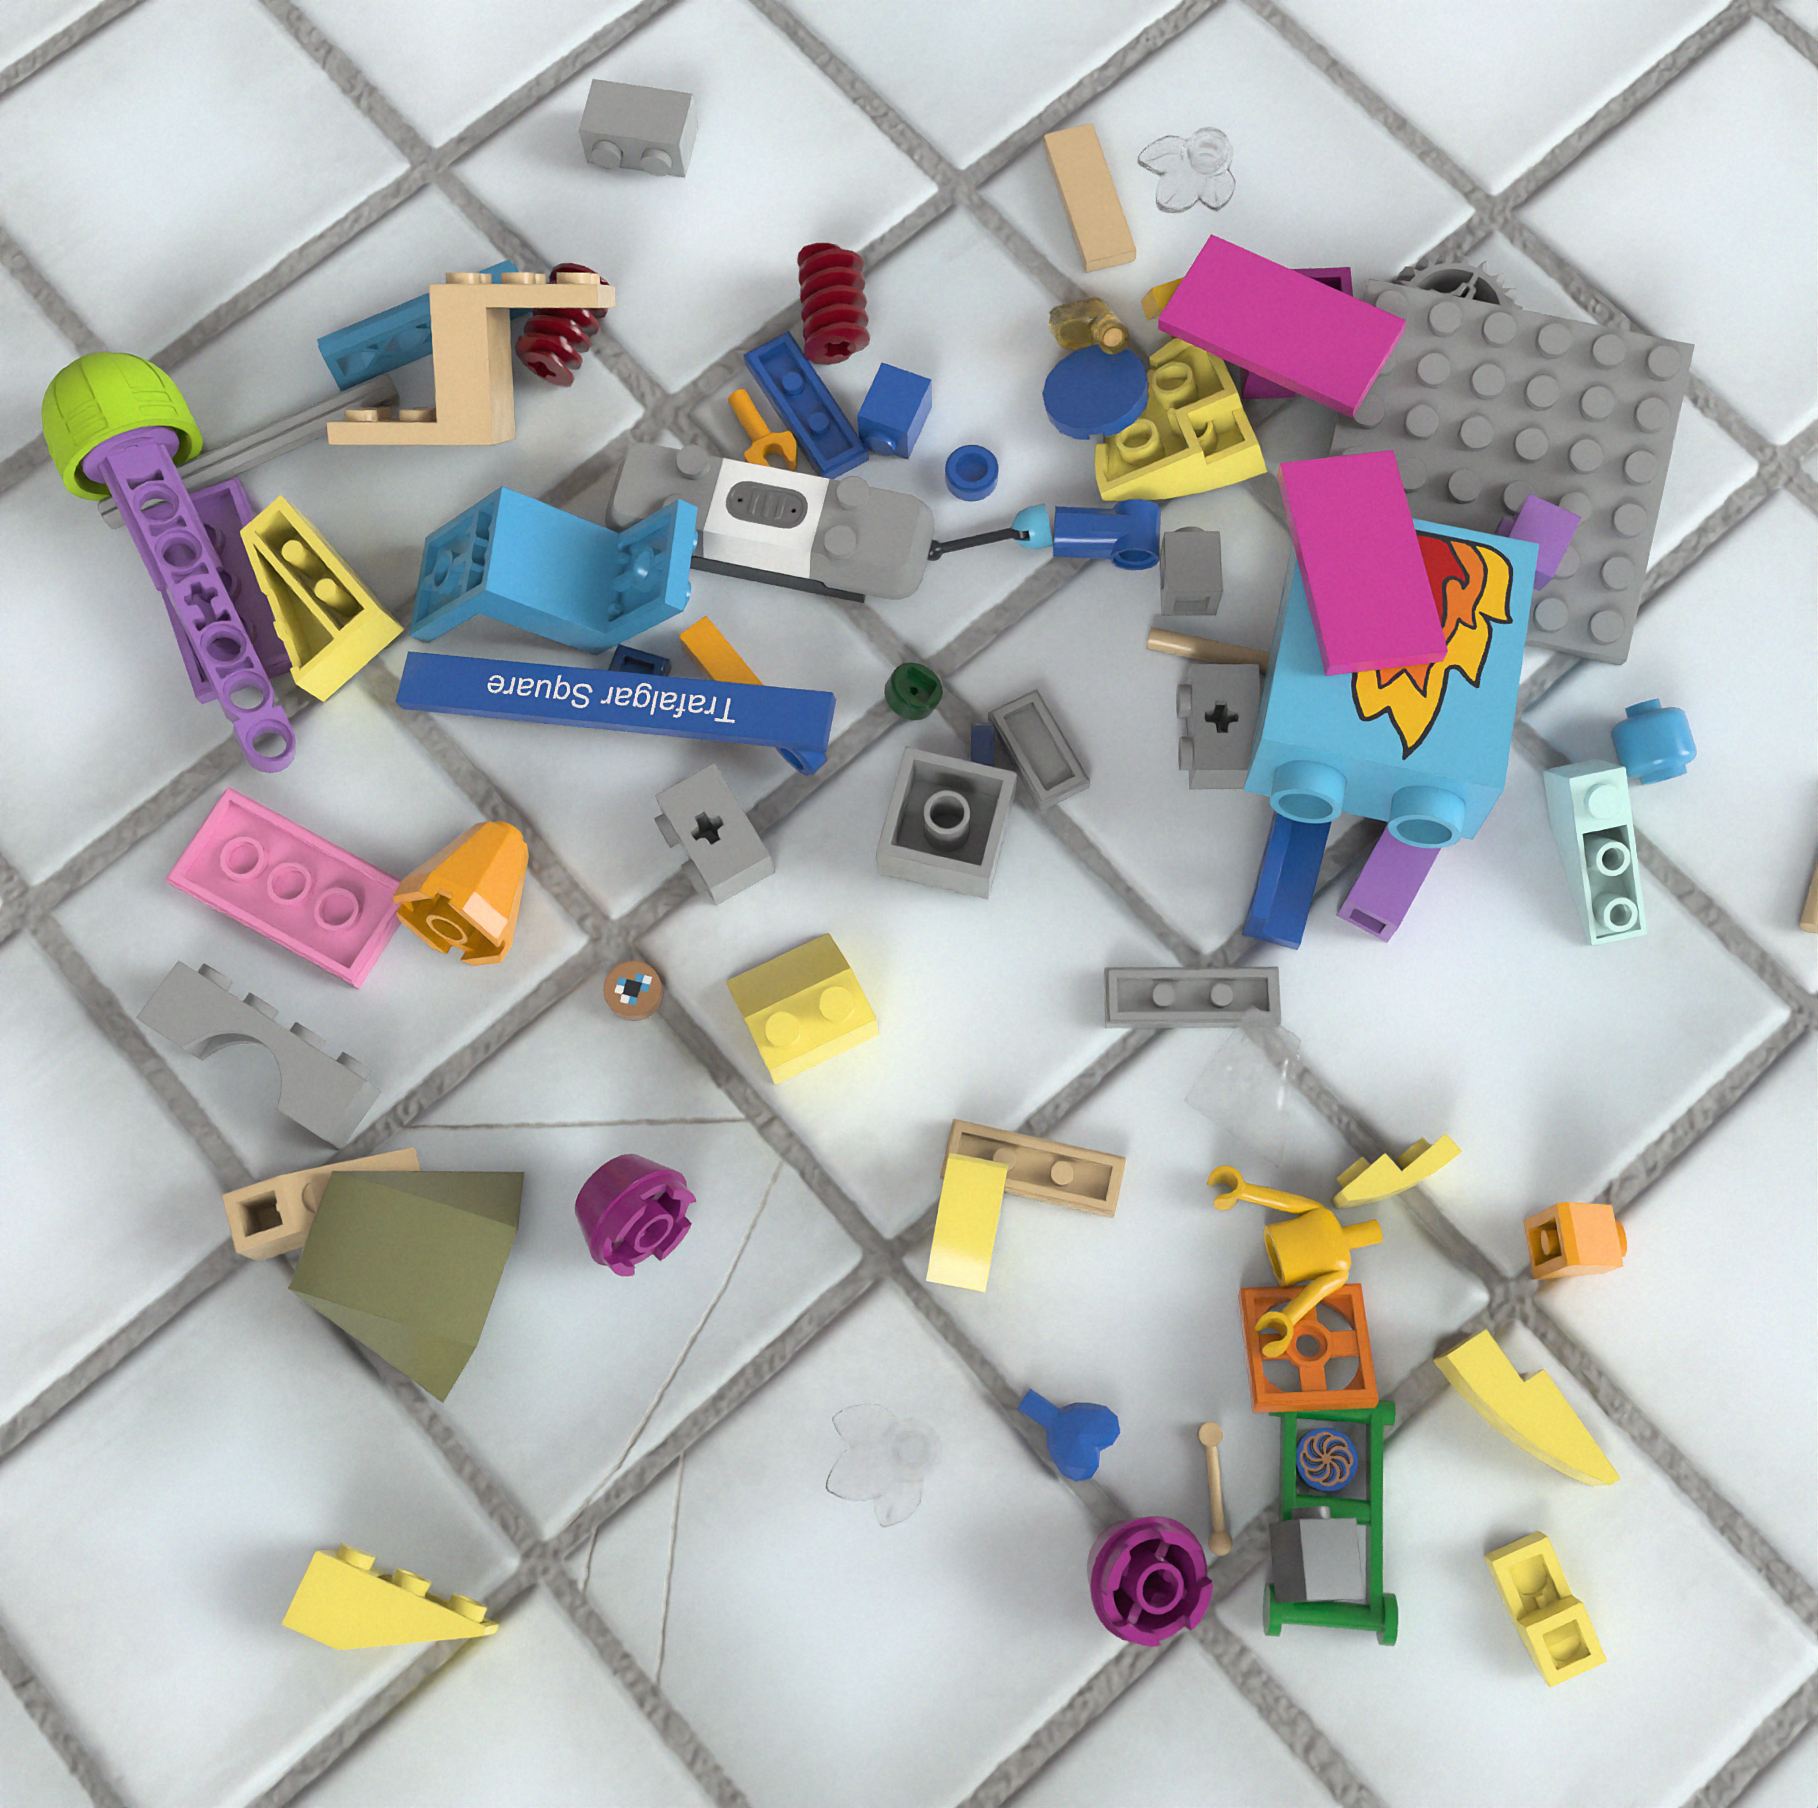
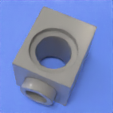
M1183 527L1174 532H1164L1159 558L1161 616L1216 615L1223 593L1220 531H1204L1199 527Z

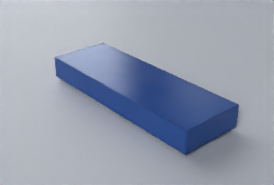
M789 331L744 354L746 367L787 430L792 433L797 445L818 477L835 479L869 460L868 449Z

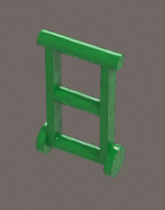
M1379 1400L1375 1408L1269 1412V1416L1281 1417L1279 1522L1292 1520V1508L1329 1506L1331 1519L1356 1518L1357 1525H1366L1365 1604L1335 1601L1277 1603L1274 1583H1266L1263 1596V1629L1265 1636L1279 1637L1282 1624L1376 1631L1379 1645L1394 1646L1398 1634L1397 1599L1394 1593L1383 1592V1425L1394 1426L1396 1417L1395 1402ZM1297 1418L1366 1424V1500L1295 1494Z

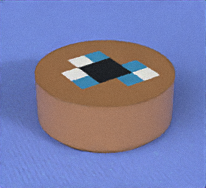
M626 961L615 966L607 975L603 988L605 1000L611 1010L618 1017L628 1021H640L653 1015L660 1007L664 994L662 982L656 971L641 961Z

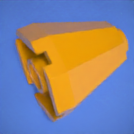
M487 821L472 826L404 877L392 896L394 904L402 903L397 910L398 920L432 949L444 954L448 953L451 946L464 950L465 953L460 960L470 965L479 966L501 963L513 943L529 859L528 847L523 841L521 832L504 821Z

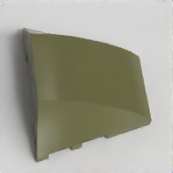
M332 1171L288 1289L348 1334L358 1339L391 1366L412 1379L437 1400L444 1403L477 1347L518 1230L524 1172Z

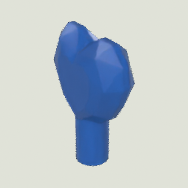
M1030 1388L1017 1408L1046 1429L1047 1448L1054 1464L1063 1476L1075 1482L1093 1477L1099 1467L1100 1451L1113 1445L1121 1433L1118 1417L1107 1406L1100 1404L1075 1402L1058 1408Z

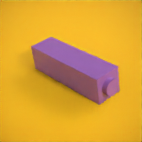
M1387 822L1336 916L1388 943L1401 925L1441 848H1421L1405 844L1395 839L1389 833Z

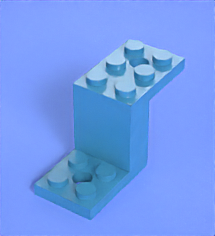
M501 486L425 538L409 636L430 643L470 618L482 614L597 656L684 611L691 595V584L688 578L691 556L698 542V533L695 530L698 507L677 499L623 532L617 533Z

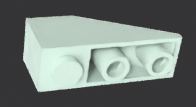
M1593 759L1543 770L1550 826L1588 944L1595 946L1646 935L1647 929L1626 768L1600 759Z

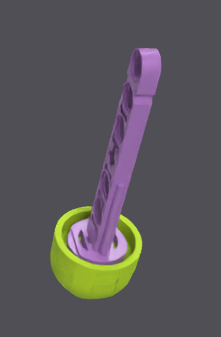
M96 352L74 360L60 370L50 382L41 408L42 427L48 451L55 462L65 487L71 494L86 500L100 501L112 495L156 590H166L226 718L233 724V733L246 760L253 768L260 772L275 773L289 767L295 757L296 739L294 731L282 706L274 707V689L218 574L224 567L175 467L198 457L203 445L202 434L187 403L172 379L153 363L141 357L128 353ZM159 498L168 501L173 506V512L164 519L154 520L146 517L141 512V508L148 500ZM178 544L186 545L196 555L194 560L186 566H173L163 558L167 548ZM201 593L206 600H211L212 617L215 622L206 626L205 617L197 604L193 605L192 596ZM229 638L237 642L241 650L234 659L220 661L211 657L207 651L208 646L216 639ZM250 685L262 692L263 700L254 708L243 709L233 704L230 700L231 693L239 686ZM269 732L278 734L285 740L286 748L278 756L264 757L253 748V743L258 736Z

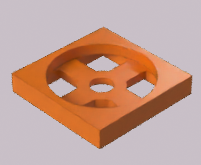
M1361 1283L1344 1284L1318 1302L1340 1314L1352 1330L1329 1331L1323 1324L1318 1322L1315 1305L1293 1326L1294 1333L1287 1349L1277 1357L1265 1356L1262 1353V1349L1270 1342L1282 1340L1280 1333L1259 1334L1254 1328L1262 1315L1279 1304L1288 1301L1290 1303L1307 1285L1240 1288L1238 1299L1252 1413L1364 1409L1377 1406L1379 1400ZM1303 1335L1314 1337L1319 1343V1352L1312 1357L1303 1356L1296 1348V1340ZM1358 1357V1369L1352 1381L1342 1390L1327 1391L1324 1365L1330 1358ZM1289 1360L1292 1365L1298 1367L1301 1392H1283L1274 1386L1263 1374L1262 1361Z

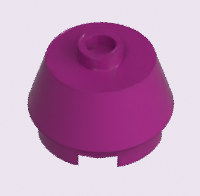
M624 1154L606 1162L589 1177L577 1196L574 1210L593 1260L600 1265L608 1266L615 1274L627 1277L635 1275V1264L642 1262L652 1254L659 1261H662L680 1244L692 1225L685 1217L687 1208L690 1203L696 1202V1198L687 1188L684 1176L678 1171L637 1154Z
M1160 1516L1120 1520L1101 1532L1089 1552L1087 1577L1093 1607L1104 1627L1116 1637L1131 1643L1157 1647L1161 1645L1159 1641L1173 1636L1184 1627L1191 1631L1203 1618L1211 1600L1213 1583L1207 1577V1562L1200 1542L1186 1526L1178 1521Z

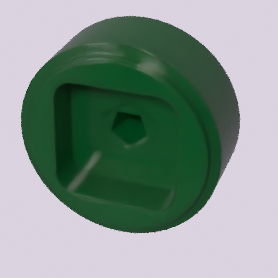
M904 663L898 666L887 680L884 695L890 708L899 716L909 720H922L930 716L940 703L943 689L937 675L928 667L918 663Z

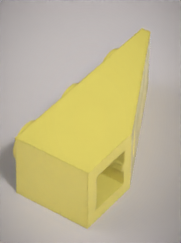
M341 1543L337 1551H315L281 1624L336 1650L480 1637L496 1633L499 1626L498 1623L484 1617L487 1606L457 1593H453L449 1601L427 1592L431 1581L401 1568H396L394 1575L391 1576L372 1567L376 1558L374 1555L345 1543Z

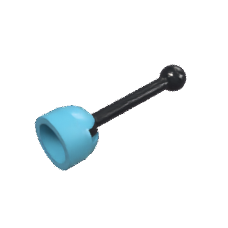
M1045 503L1029 506L1019 511L1013 520L1011 528L943 543L932 540L928 561H936L944 553L1012 538L1026 549L1038 550L1053 546V540Z

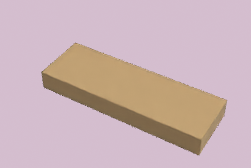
M1093 123L1044 134L1043 147L1085 273L1135 261L1137 250Z
M953 1118L940 1179L944 1180L949 1153L1008 1164L1004 1187L1005 1194L1114 1218L1126 1157Z

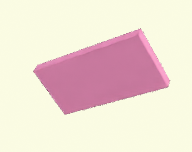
M230 787L226 788L165 879L171 886L357 989L361 987L402 923L398 920L397 910L402 903L394 904L392 897L402 882L400 879Z

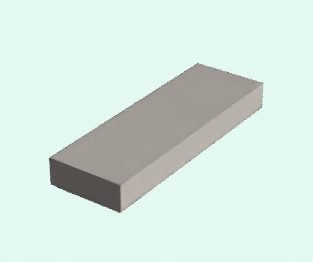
M1105 967V1028H1278L1281 1024L1279 967Z

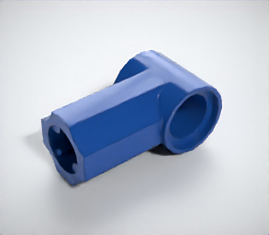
M1142 499L1121 501L1114 505L1113 509L1055 506L1053 557L1110 559L1111 563L1116 567L1126 570L1152 568L1158 564L1160 558V507L1154 502Z

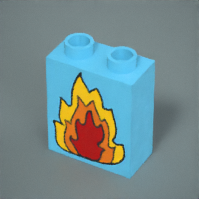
M1412 518L1448 649L1444 661L1329 676L1325 675L1293 545L1288 560L1243 791L1270 796V805L1277 813L1299 822H1330L1337 819L1341 812L1388 822L1389 833L1395 839L1411 846L1444 848L1456 844L1460 838L1473 840L1505 787L1539 544Z

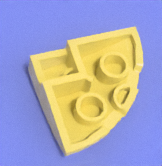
M1179 338L1170 341L1150 357V370L1146 373L1149 382V399L1145 410L1129 427L1116 435L1105 437L1103 444H1096L1095 475L1103 501H1125L1129 499L1159 500L1198 494L1232 485L1267 472L1259 442L1242 407L1238 391L1224 360Z

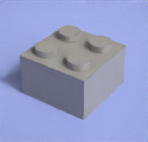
M905 746L876 851L878 873L988 900L1015 798L1017 772Z

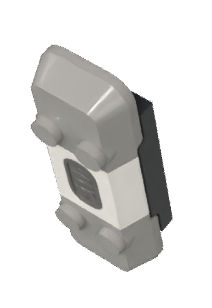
M636 443L631 446L619 465L605 513L607 529L621 533L677 499L683 500L698 507L695 530L698 533V542L691 556L690 569L859 603L865 602L866 595L890 600H901L916 592L923 580L934 535V515L931 509L913 495L870 487L864 479L857 476H849L838 481L711 456L704 448L698 445H688L681 450L649 443Z

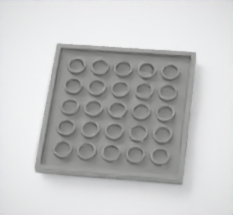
M1369 279L1363 302L1406 320V327L1353 418L1337 412L1327 457L1394 450L1411 517L1414 519L1494 534L1503 516L1512 520L1517 508L1529 494L1582 517L1554 577L1540 592L1533 589L1525 645L1616 665L1624 664L1629 654L1695 344Z

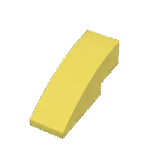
M1487 1329L1471 1334L1433 1360L1455 1390L1487 1423L1520 1449L1555 1470L1590 1486H1609L1621 1479L1545 1369L1527 1373L1520 1377Z

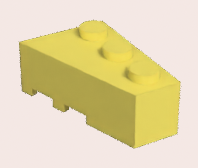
M282 495L278 496L239 531L261 592L267 595L276 621L273 624L278 638L283 640L293 667L290 668L295 684L322 702L326 701L405 630L311 520Z

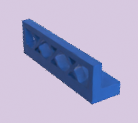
M1274 810L1242 935L1298 950L1301 945L1332 821L1325 823L1299 822L1286 818Z

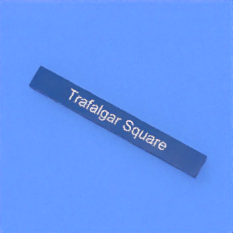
M408 651L395 702L402 709L827 752L836 698L833 692Z

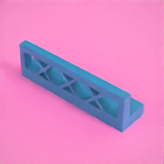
M510 259L477 273L492 274V284H502L501 273H519L516 264H512ZM429 293L317 339L321 355L341 392L433 353ZM509 308L510 321L532 312L533 309Z

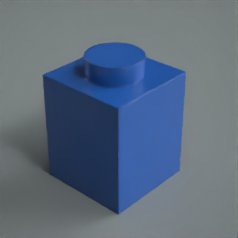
M883 362L881 363L857 415L859 437L871 451L882 456H892L894 454L909 459L932 408V379Z

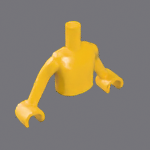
M1228 1165L1219 1166L1211 1172L1206 1184L1213 1186L1218 1183H1224L1231 1187L1233 1192L1216 1197L1213 1203L1216 1209L1220 1211L1229 1210L1238 1203V1200H1243L1300 1215L1292 1220L1265 1225L1263 1229L1266 1252L1278 1284L1284 1287L1307 1280H1314L1281 1312L1272 1311L1262 1315L1254 1328L1256 1331L1273 1328L1280 1333L1282 1340L1270 1342L1262 1349V1353L1265 1356L1277 1357L1287 1349L1294 1333L1293 1326L1318 1302L1347 1282L1348 1271L1351 1266L1349 1250L1382 1243L1381 1227L1376 1219L1341 1227L1334 1213L1326 1209L1320 1202L1305 1196L1244 1182L1240 1172L1234 1167Z

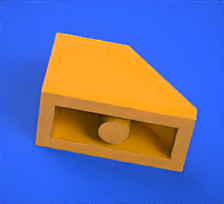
M1577 1202L1555 1203L1523 1220L1534 1280L1605 1274L1623 1267L1622 1257L1627 1252L1626 1233L1622 1223L1619 1220L1615 1221L1612 1205Z

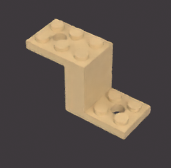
M446 273V284H429L436 407H413L412 409L399 410V417H393L392 407H359V409L344 410L345 419L327 422L328 445H496L516 439L509 308H616L615 286L601 285L600 274L557 273V284H546V274L501 273L502 284H492V274Z

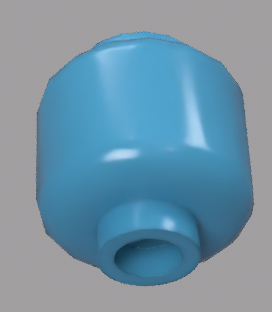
M1659 699L1648 700L1625 708L1628 719L1617 723L1613 727L1611 737L1619 764L1626 768V776L1628 778H1639L1641 786H1645L1688 773L1686 764L1695 759L1697 749L1684 710L1677 707L1662 708Z

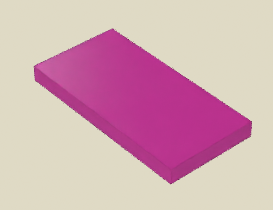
M1211 234L1159 316L1158 329L1353 418L1403 335L1407 321Z
M1394 450L1280 463L1276 475L1325 675L1443 662L1448 649Z

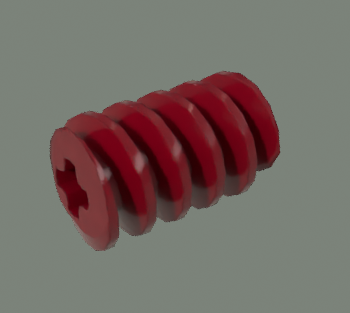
M814 243L804 246L797 257L799 267L798 282L801 286V318L804 323L802 331L805 340L804 353L807 359L815 364H838L847 360L852 354L862 351L870 342V334L866 329L869 319L864 310L867 304V298L863 292L865 279L861 273L864 263L859 254L851 250L841 249L835 244Z
M561 263L553 267L549 276L550 282L546 284H557V273H598L583 265ZM600 276V284L609 285V283L603 277ZM533 308V317L527 320L523 329L524 334L519 336L516 342V355L523 365L544 381L564 388L571 387L575 378L570 370L580 369L583 359L579 353L588 352L592 344L587 335L597 334L600 328L597 319L604 318L608 308Z

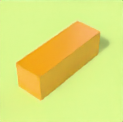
M707 616L679 634L682 649L708 680L763 685Z

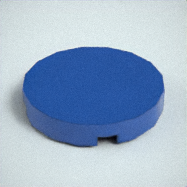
M1093 345L1076 350L1059 361L1047 376L1042 395L1049 421L1060 433L1077 440H1090L1089 435L1103 433L1105 438L1116 435L1133 424L1147 407L1149 382L1143 362L1132 351L1117 345Z

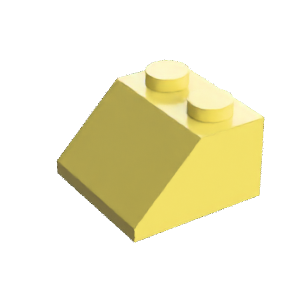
M829 933L725 981L775 1085L879 1035L874 1012L852 968Z

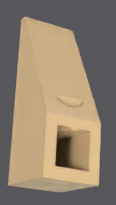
M410 1147L283 1174L223 1194L222 1198L236 1253L260 1262L304 1247L332 1171H422L416 1148Z

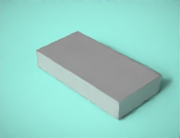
M1037 689L988 713L989 723H991V726H994L995 734L1040 812L1089 788L1090 780Z

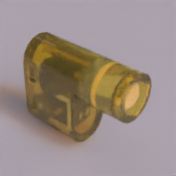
M1089 298L1058 305L1049 312L1050 320L1048 327L1050 333L1057 343L1065 349H1076L1098 344L1104 352L1117 354L1124 350L1129 342L1130 335L1128 329L1101 298Z

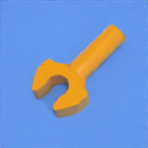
M739 389L734 391L728 397V402L752 441L751 447L744 452L745 462L769 467L765 458L770 454H779L784 458L788 468L793 472L796 471L798 453L796 440L790 431L782 433L770 432L746 390Z

